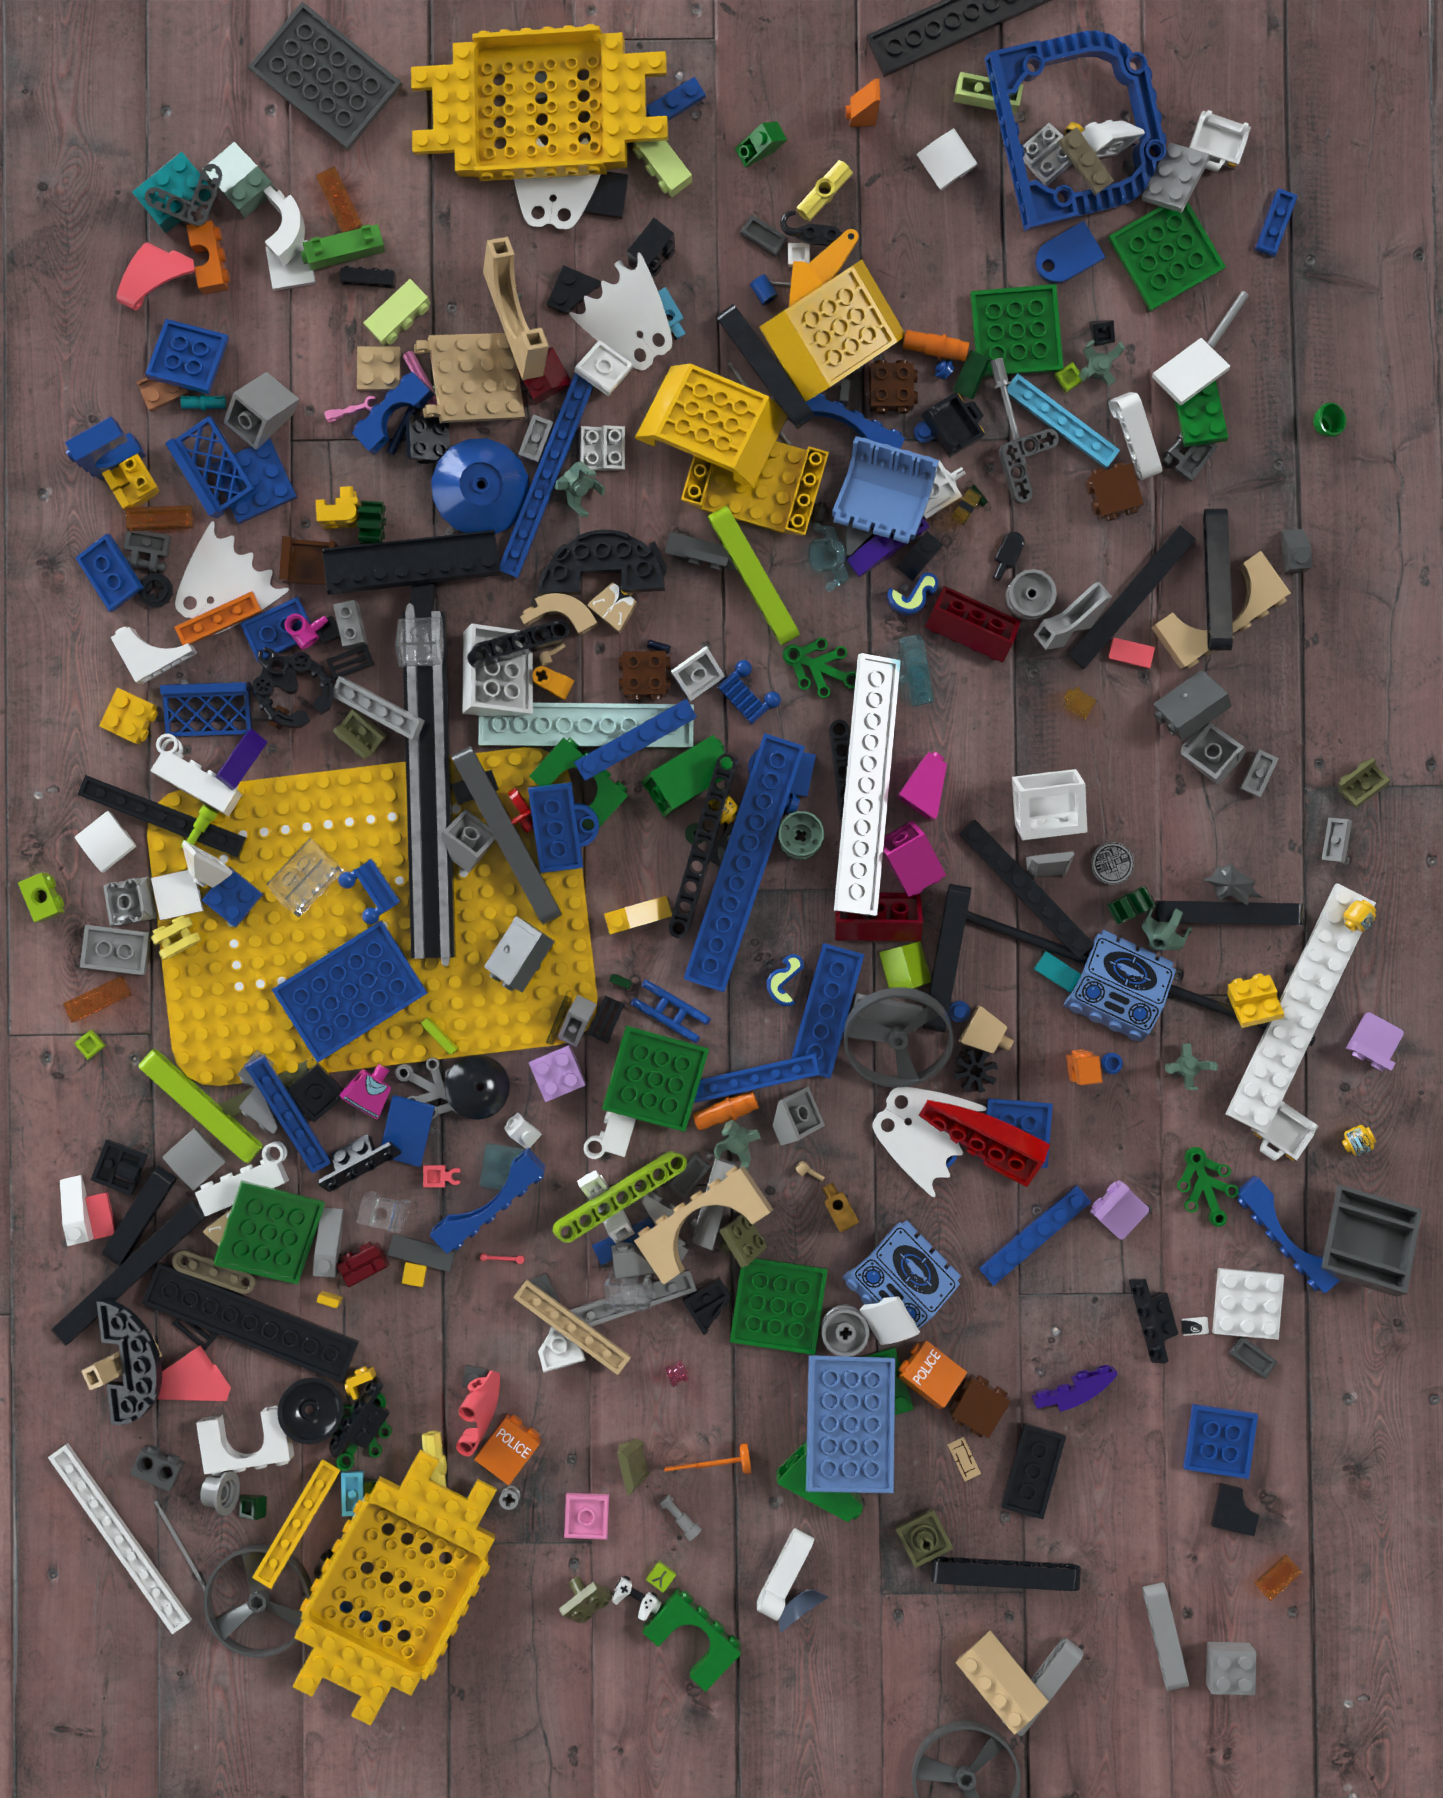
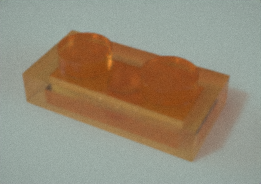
M1285 1554L1262 1574L1254 1584L1271 1601L1302 1572Z

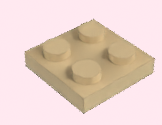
M357 346V390L390 391L395 389L401 380V348Z

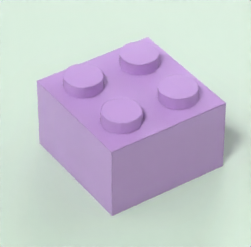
M571 1045L562 1047L529 1062L545 1102L587 1084Z

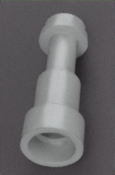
M668 1494L660 1501L662 1509L667 1508L675 1517V1522L684 1531L683 1535L689 1541L693 1540L701 1532L702 1528L696 1522L693 1523L685 1512L682 1513L672 1502L674 1498Z

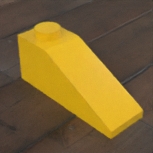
M667 896L605 913L604 916L611 935L671 917L672 912Z

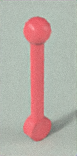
M481 1253L479 1256L481 1261L503 1260L516 1261L518 1264H522L525 1260L522 1255L507 1257Z

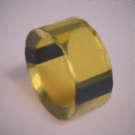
M969 488L951 518L964 526L982 495Z

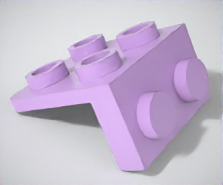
M1366 1012L1346 1049L1353 1052V1057L1361 1061L1365 1059L1372 1063L1370 1066L1383 1072L1384 1069L1392 1071L1396 1063L1391 1061L1390 1058L1404 1032L1380 1017Z
M1120 1180L1113 1182L1108 1187L1107 1193L1094 1202L1090 1212L1119 1239H1124L1147 1215L1149 1208Z

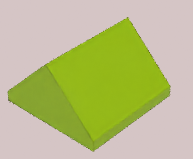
M921 941L879 952L889 988L903 987L912 989L931 983Z

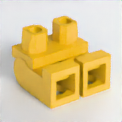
M138 454L126 459L113 470L108 469L102 473L121 507L127 513H130L159 493L157 484Z
M353 486L340 487V498H335L336 505H328L324 499L315 500L317 522L323 529L357 527V521H360L358 509L361 506V502L357 498V492L354 491Z

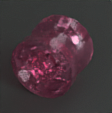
M682 1360L678 1361L674 1366L668 1365L665 1367L673 1387L677 1386L681 1381H689V1376Z

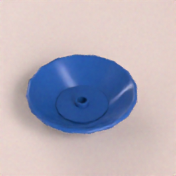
M488 438L467 439L450 447L438 460L431 479L433 501L441 517L454 529L463 533L494 530L496 535L511 528L519 517L529 491L528 474L520 458L506 445ZM478 482H484L485 487L483 489L478 488Z

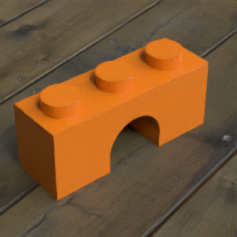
M212 220L207 221L201 227L191 224L186 225L190 246L194 252L209 253L207 263L194 267L199 290L203 295L229 290L227 282H230L228 270L224 268L223 262L226 261L224 249L220 247V241L222 240L220 228L216 227Z
M1085 1049L1072 1050V1054L1066 1055L1069 1081L1077 1082L1079 1085L1102 1083L1099 1056Z

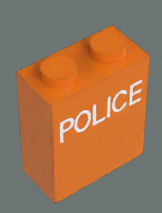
M927 1340L920 1343L917 1342L910 1351L912 1355L908 1361L904 1360L898 1369L900 1373L897 1378L937 1409L945 1408L968 1372Z
M509 1413L506 1414L474 1459L508 1486L542 1440L539 1437L540 1434L531 1427L528 1429L522 1424L523 1421L514 1414L511 1416Z

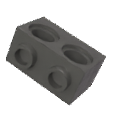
M146 1445L140 1450L130 1475L170 1492L175 1487L185 1462L180 1460L181 1458L175 1454L161 1452V1449L157 1446ZM145 1458H150L153 1466H148L145 1463ZM165 1466H168L172 1469V1475H169L165 1472Z

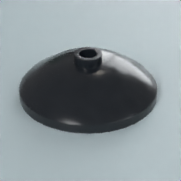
M472 1055L459 1060L450 1069L445 1081V1094L450 1106L459 1115L468 1119L480 1120L495 1115L505 1105L509 1096L510 1083L505 1069L496 1060L484 1055ZM478 1083L483 1084L482 1091L476 1089Z
M314 1377L300 1379L291 1384L279 1400L277 1408L279 1425L283 1432L295 1442L301 1444L320 1443L332 1436L342 1421L343 1401L341 1395L326 1380ZM310 1405L313 1407V1411L308 1414L305 1412V1408Z

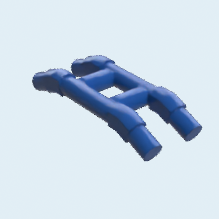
M645 979L642 987L661 997L659 1003L654 1009L637 998H633L631 1006L696 1044L700 1036L681 1025L686 1014H689L705 1025H708L711 1018ZM668 1003L679 1008L673 1020L662 1014Z

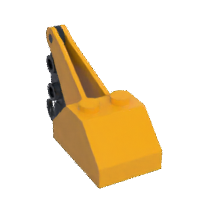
M788 211L781 217L780 227L786 235L796 237L806 244L828 246L809 264L807 262L793 261L789 307L837 276L858 242L859 235L856 230L848 229L842 233L835 226L806 224L798 228H791L787 225V219L790 216L796 215V212Z

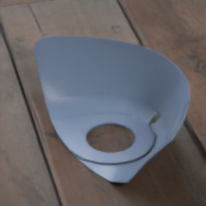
M816 1590L802 1591L785 1605L779 1618L780 1632H783L802 1615L829 1598V1596Z

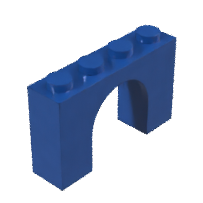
M112 416L65 442L68 448L66 453L70 460L76 462L79 467H83L86 472L89 471L92 477L96 476L101 481L105 479L102 475L103 472L108 469L113 470L126 459L136 454L141 459L146 457L137 438L132 433L125 435L119 423Z

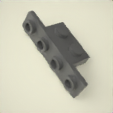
M673 532L669 533L665 553L689 559L688 562L695 565H701V562L709 564V568L721 571L722 568L738 572L723 545Z

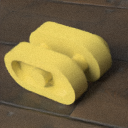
M182 915L172 920L173 924L167 928L161 926L153 931L154 935L151 936L154 945L161 943L164 947L159 952L162 960L169 959L201 941L198 932L191 934L188 930L193 926L190 917L185 918ZM181 933L183 939L172 944L169 939Z

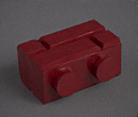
M370 1241L359 1247L360 1252L354 1255L352 1252H349L340 1257L341 1262L337 1264V1268L343 1276L347 1287L350 1288L390 1265L378 1242L372 1245Z

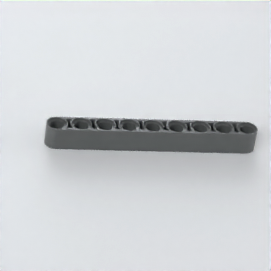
M469 746L452 755L451 757L542 925L562 916L554 897L515 825L512 824L509 814L473 748Z

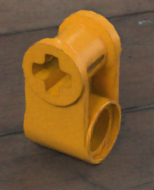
M544 666L535 668L532 674L533 681L537 686L563 700H566L574 684L573 679ZM543 671L546 672L548 679H543L539 682L536 674H541Z

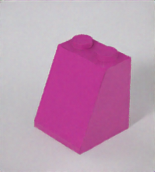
M935 751L933 753L928 752L923 757L896 796L897 799L930 822L938 816L947 764L943 762L945 758Z
M913 820L884 836L883 856L900 886L909 897L919 894L925 887L938 883L941 878L946 876L925 833Z

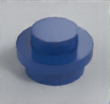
M950 359L946 361L941 360L935 367L936 372L934 375L942 380L946 379L954 370L952 361Z
M925 421L919 422L916 425L914 436L919 442L928 443L933 440L934 434Z
M791 793L784 809L785 814L797 811L800 798L796 797L795 794Z
M955 1001L950 1005L949 1016L956 1022H963L970 1016V1007L963 1001Z
M1107 1053L1102 1057L1101 1067L1106 1073L1116 1074L1122 1069L1123 1061L1118 1054Z

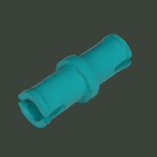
M181 395L182 410H226L225 395Z

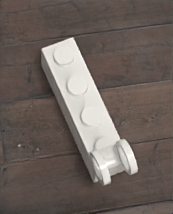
M171 734L161 735L156 742V748L161 754L150 771L159 778L229 817L242 796L237 791L238 786L234 790H230L215 777L216 773L210 770L207 773L202 771V766L193 760H190L189 763L183 760L182 743ZM165 738H169L162 743V746H160L162 740H164ZM174 742L173 749L165 751L166 746Z
M607 1111L603 1122L607 1124L605 1132L601 1131L600 1136L594 1135L587 1139L584 1144L586 1156L591 1159H598L604 1152H609L625 1157L636 1119ZM591 1141H598L602 1145V1151L592 1153L588 1148V1144Z
M280 1141L272 1142L266 1145L262 1151L263 1159L260 1160L261 1165L253 1168L252 1164L241 1168L240 1174L233 1176L231 1172L220 1177L221 1182L213 1184L210 1181L200 1185L201 1190L195 1192L204 1216L232 1206L241 1180L270 1188L288 1182L289 1179L282 1164V1161L288 1155L287 1146ZM271 1147L279 1149V1159L271 1157Z

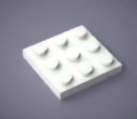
M1218 1268L1212 1332L1221 1335L1279 1340L1284 1275Z

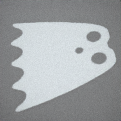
M538 138L537 145L544 147L545 145ZM587 138L581 141V144L589 143ZM600 175L514 179L519 204L526 222L530 226L535 227L553 224L558 229L572 228L584 212ZM554 194L557 196V199L552 203L549 197ZM536 206H541L545 210V214L541 219H535L531 214L532 209ZM562 208H567L571 212L570 219L564 222L560 221L557 215L558 211Z
M638 253V265L635 270H630L620 265V279L617 284L602 281L603 292L601 298L593 299L584 296L585 313L576 314L569 312V315L597 341H602L634 365L633 368L645 370L652 365L655 356L664 355L671 349L672 335L658 290L642 255ZM637 331L643 332L642 338L637 337ZM656 333L662 334L665 338V343L661 347H657L653 343L652 338ZM638 348L643 349L646 353V359L643 362L637 361L634 357V352Z
M212 521L188 563L177 592L175 607L184 617L194 618L253 591L263 610L287 593L289 588H273L270 584L272 570L261 572L254 570L252 567L253 553L236 554L233 547L234 536L223 539L217 538L214 533L215 523ZM188 596H193L197 601L196 607L192 610L186 609L183 604L184 599ZM209 596H212L214 598V602L212 604H209L207 602V598ZM235 624V625H233V626H231V627H229V628H227V629H224V630H222V631H220V632H218V633L224 632V631H226V630H228V629H230V628L236 626L237 624Z
M912 1087L895 1088L886 1099L887 1106L885 1110L879 1112L874 1119L873 1130L879 1141L902 1169L929 1195L935 1197L932 1186L933 1180L938 1177H950L946 1160L952 1155H963V1151L959 1142L957 1144L953 1142L948 1133L945 1131L940 1132L918 1116L927 1100L948 1103L977 1112L984 1111L987 1108L983 1105L940 1092ZM899 1095H903L908 1099V1105L904 1109H899L895 1106V1098ZM886 1118L894 1121V1129L890 1132H885L881 1128V1122ZM910 1118L912 1120V1124L906 1125L904 1123V1119Z

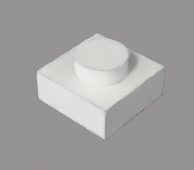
M788 243V267H793V261L810 263L809 244Z

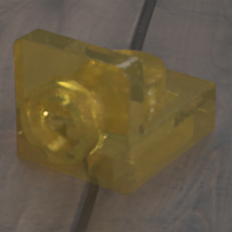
M1078 686L1074 687L1073 690L1069 688L1063 697V700L1066 701L1063 707L1086 719L1097 700L1081 691V688Z

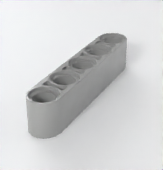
M1160 1582L1143 1586L1142 1592L1167 1691L1188 1687L1189 1681L1165 1584Z
M1066 1637L1060 1640L1031 1678L1048 1701L1053 1698L1084 1654L1083 1650ZM1046 1705L1028 1724H1026L1016 1734H1018L1019 1736H1023L1030 1728V1726L1033 1724V1722L1037 1719V1717L1040 1715V1713L1043 1711V1709L1046 1707Z

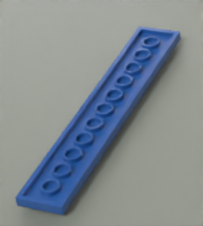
M764 733L683 979L725 992L805 746Z

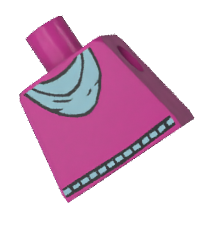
M381 1064L377 1065L372 1074L362 1069L341 1092L340 1097L366 1114L378 1119L391 1090V1086L383 1081L390 1070Z

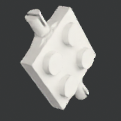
M939 460L929 502L923 515L925 520L962 498L956 486V480L966 475L962 467L950 473Z

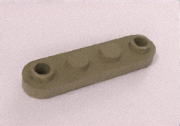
M181 1250L172 1259L173 1267L177 1271L241 1294L251 1292L257 1284L254 1274L215 1266L213 1258L190 1250ZM183 1257L188 1258V1264L183 1263ZM243 1278L249 1280V1285L243 1283Z

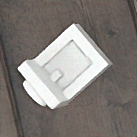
M518 1112L507 1121L504 1127L508 1135L525 1149L530 1148L542 1135L537 1128L527 1122Z

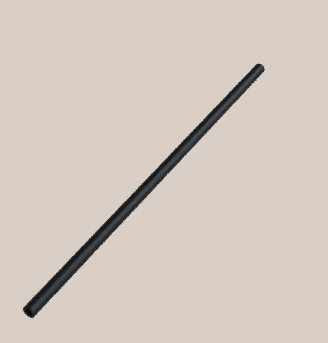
M967 912L966 922L1086 964L1089 954L1084 953L1077 959L1062 944L976 913ZM1171 984L1168 995L1237 1019L1232 1006ZM1269 1022L1262 1023V1024H1258V1025H1254V1026H1257V1027H1260V1028L1266 1030V1027H1267V1025H1268ZM1315 1036L1312 1037L1309 1046L1314 1044Z

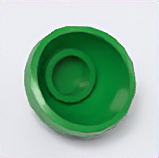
M1336 403L1323 404L1319 407L1313 418L1316 432L1324 437L1340 435L1344 431L1347 422L1344 410Z

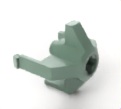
M1092 340L1083 349L1088 365L1081 370L1079 377L1083 382L1090 378L1100 379L1110 386L1116 382V379L1109 370L1112 362L1120 357L1125 346L1122 342H1119L1115 349L1108 354L1096 353L1092 347L1095 341Z
M576 462L569 471L556 480L555 488L557 490H566L568 505L581 517H587L589 513L580 506L582 496L587 493L588 489L593 488L601 495H604L605 487L596 479L589 478L596 477L595 470H591L583 462Z
M1155 906L1149 908L1141 926L1149 938L1148 947L1154 951H1180L1188 935L1192 932V928L1188 927L1182 937L1176 934L1175 929L1183 912L1175 909L1168 923L1158 922L1151 918Z
M1191 1043L1182 1044L1181 1056L1175 1062L1165 1063V1072H1178V1074L1182 1075L1184 1087L1187 1090H1198V1087L1194 1086L1193 1077L1200 1070L1218 1071V1063L1210 1060L1198 1061L1197 1058L1192 1056Z
M734 1120L727 1121L722 1130V1135L729 1136L716 1144L714 1155L718 1160L720 1159L721 1152L726 1150L738 1154L741 1161L740 1168L744 1166L748 1171L751 1161L748 1145L749 1142L760 1139V1133L758 1130H747L744 1127H740Z

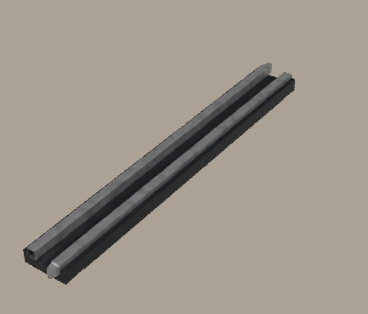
M409 603L406 607V612L402 613L404 710L425 720L417 740L405 737L411 958H441L442 964L448 966L450 957H456L454 865L442 837V832L452 823L447 613L440 611L415 613L413 605Z

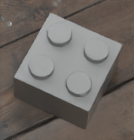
M1207 1642L1206 1686L1211 1694L1255 1695L1256 1651L1250 1643Z

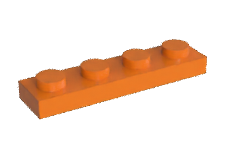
M251 591L183 622L174 628L182 646L187 643L192 645L263 611L255 593Z

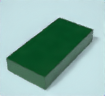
M970 350L953 391L967 398L974 399L991 359Z

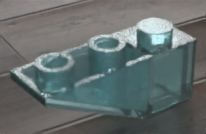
M920 634L899 639L912 706L933 703L934 699L925 642Z

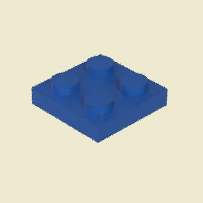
M228 867L233 871L232 874L211 888L202 901L231 925L238 927L264 894L233 868Z

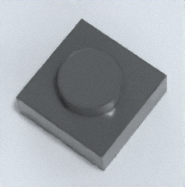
M466 1365L462 1388L468 1389V1384L476 1378L486 1377L488 1368Z

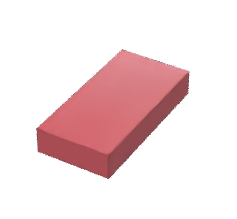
M1113 637L1107 659L1150 669L1155 647Z
M108 1192L85 1197L94 1239L112 1236L116 1231V1225Z

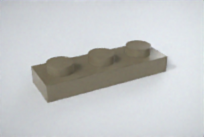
M1077 127L1058 141V144L1094 196L1114 182Z

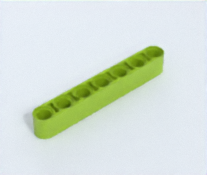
M724 506L707 516L779 644L782 646L798 637L800 633L729 508Z
M152 1049L139 1063L138 1067L242 1161L250 1163L264 1147L237 1120L229 1114L226 1115L218 1103L159 1051Z
M675 1151L666 1152L559 1219L553 1225V1234L562 1242L569 1243L684 1171L687 1166L686 1158ZM677 1157L678 1162L674 1167H672L671 1161L673 1158ZM659 1168V1176L657 1178H653L654 1170ZM641 1180V1187L635 1190V1183ZM623 1191V1198L620 1201H617V1194ZM605 1203V1210L598 1213L599 1205ZM586 1214V1222L584 1224H580V1217ZM568 1226V1233L561 1236L562 1228Z

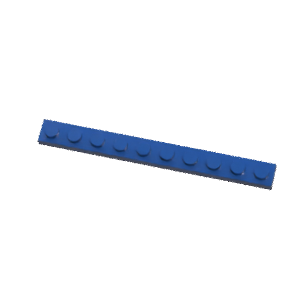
M576 373L500 562L501 572L519 579L554 490L556 480H558L594 388L592 384Z

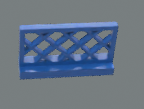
M211 416L206 417L178 438H171L165 442L209 516L219 518L224 514L223 511L256 490ZM208 424L213 429L211 438L202 437L203 428ZM189 437L196 438L194 450L187 449L183 441ZM201 439L210 441L208 453L199 452ZM215 442L221 443L224 447L222 457L213 455ZM198 454L207 456L205 468L197 466ZM212 457L221 459L219 472L209 470ZM226 460L233 462L235 465L233 475L223 473ZM209 472L218 474L216 487L209 485L207 482ZM223 475L232 477L230 490L220 488ZM237 479L244 480L247 488L241 492L234 491ZM220 490L229 492L227 502L222 505L218 500Z
M251 682L160 685V694L163 695L165 734L173 736L246 734L252 728ZM215 696H219L226 702L219 711L209 703ZM236 696H244L245 705L241 710L231 703ZM181 697H189V698L185 701V700H184L183 698H181ZM193 697H198L204 702L198 711L188 704ZM169 698H177L183 705L175 712L169 707ZM228 705L237 712L231 721L221 714ZM185 706L194 713L188 722L178 715ZM206 706L216 713L209 722L200 715V712ZM240 715L246 720L247 729L239 730L232 723ZM218 716L227 723L222 730H217L211 725ZM175 717L184 724V727L179 732H171V722ZM196 717L206 724L201 731H196L190 726Z

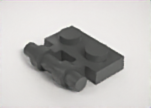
M1180 432L1177 436L1178 440L1165 452L1166 455L1162 462L1169 465L1172 460H1176L1178 464L1174 470L1191 482L1218 446L1214 443L1189 446V450L1183 455L1179 452L1184 446Z
M127 527L124 549L132 551L131 557H124L133 569L140 567L149 569L150 572H166L167 564L160 563L159 557L168 558L172 536ZM140 554H150V561L140 559Z

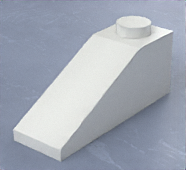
M79 1175L60 1180L62 1223L67 1246L94 1239L85 1200L87 1194L83 1176Z

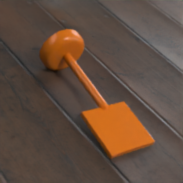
M742 1443L739 1446L740 1457L664 1467V1472L741 1462L743 1473L752 1474L747 1443Z

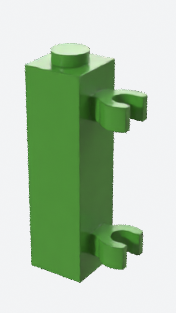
M368 224L361 226L360 229L332 236L311 238V241L302 243L304 250L300 251L303 263L308 264L311 271L384 253L385 249L378 224L372 226Z

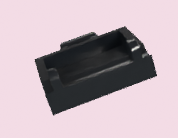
M957 392L933 405L921 415L949 458L976 443L985 435L982 427L978 425V422L984 415L974 401L964 403Z

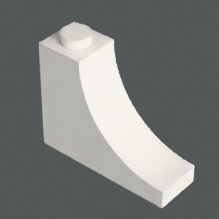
M122 627L115 631L114 636L110 637L133 679L141 685L197 654L194 646L189 643L169 649L153 647L146 643L136 630L131 627Z

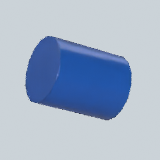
M766 274L757 277L750 284L762 306L769 304L778 296L777 291Z

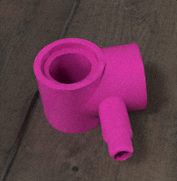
M291 614L285 620V629L293 637L301 650L312 646L319 639L316 631L328 622V619L323 616L310 624L303 616ZM301 621L302 628L299 631H294V623Z

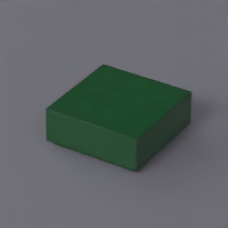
M612 974L609 982L626 989H630L632 985V980L617 974Z

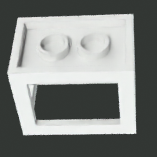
M1076 769L1012 777L1014 820L1022 840L1087 833L1085 782Z

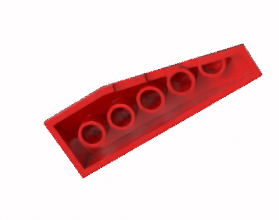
M927 1100L918 1115L940 1132L945 1131L948 1133L950 1139L956 1144L960 1142L968 1148L967 1152L972 1156L977 1155L983 1159L985 1166L1028 1187L1045 1162L1050 1147L1049 1143L1009 1123L948 1103Z

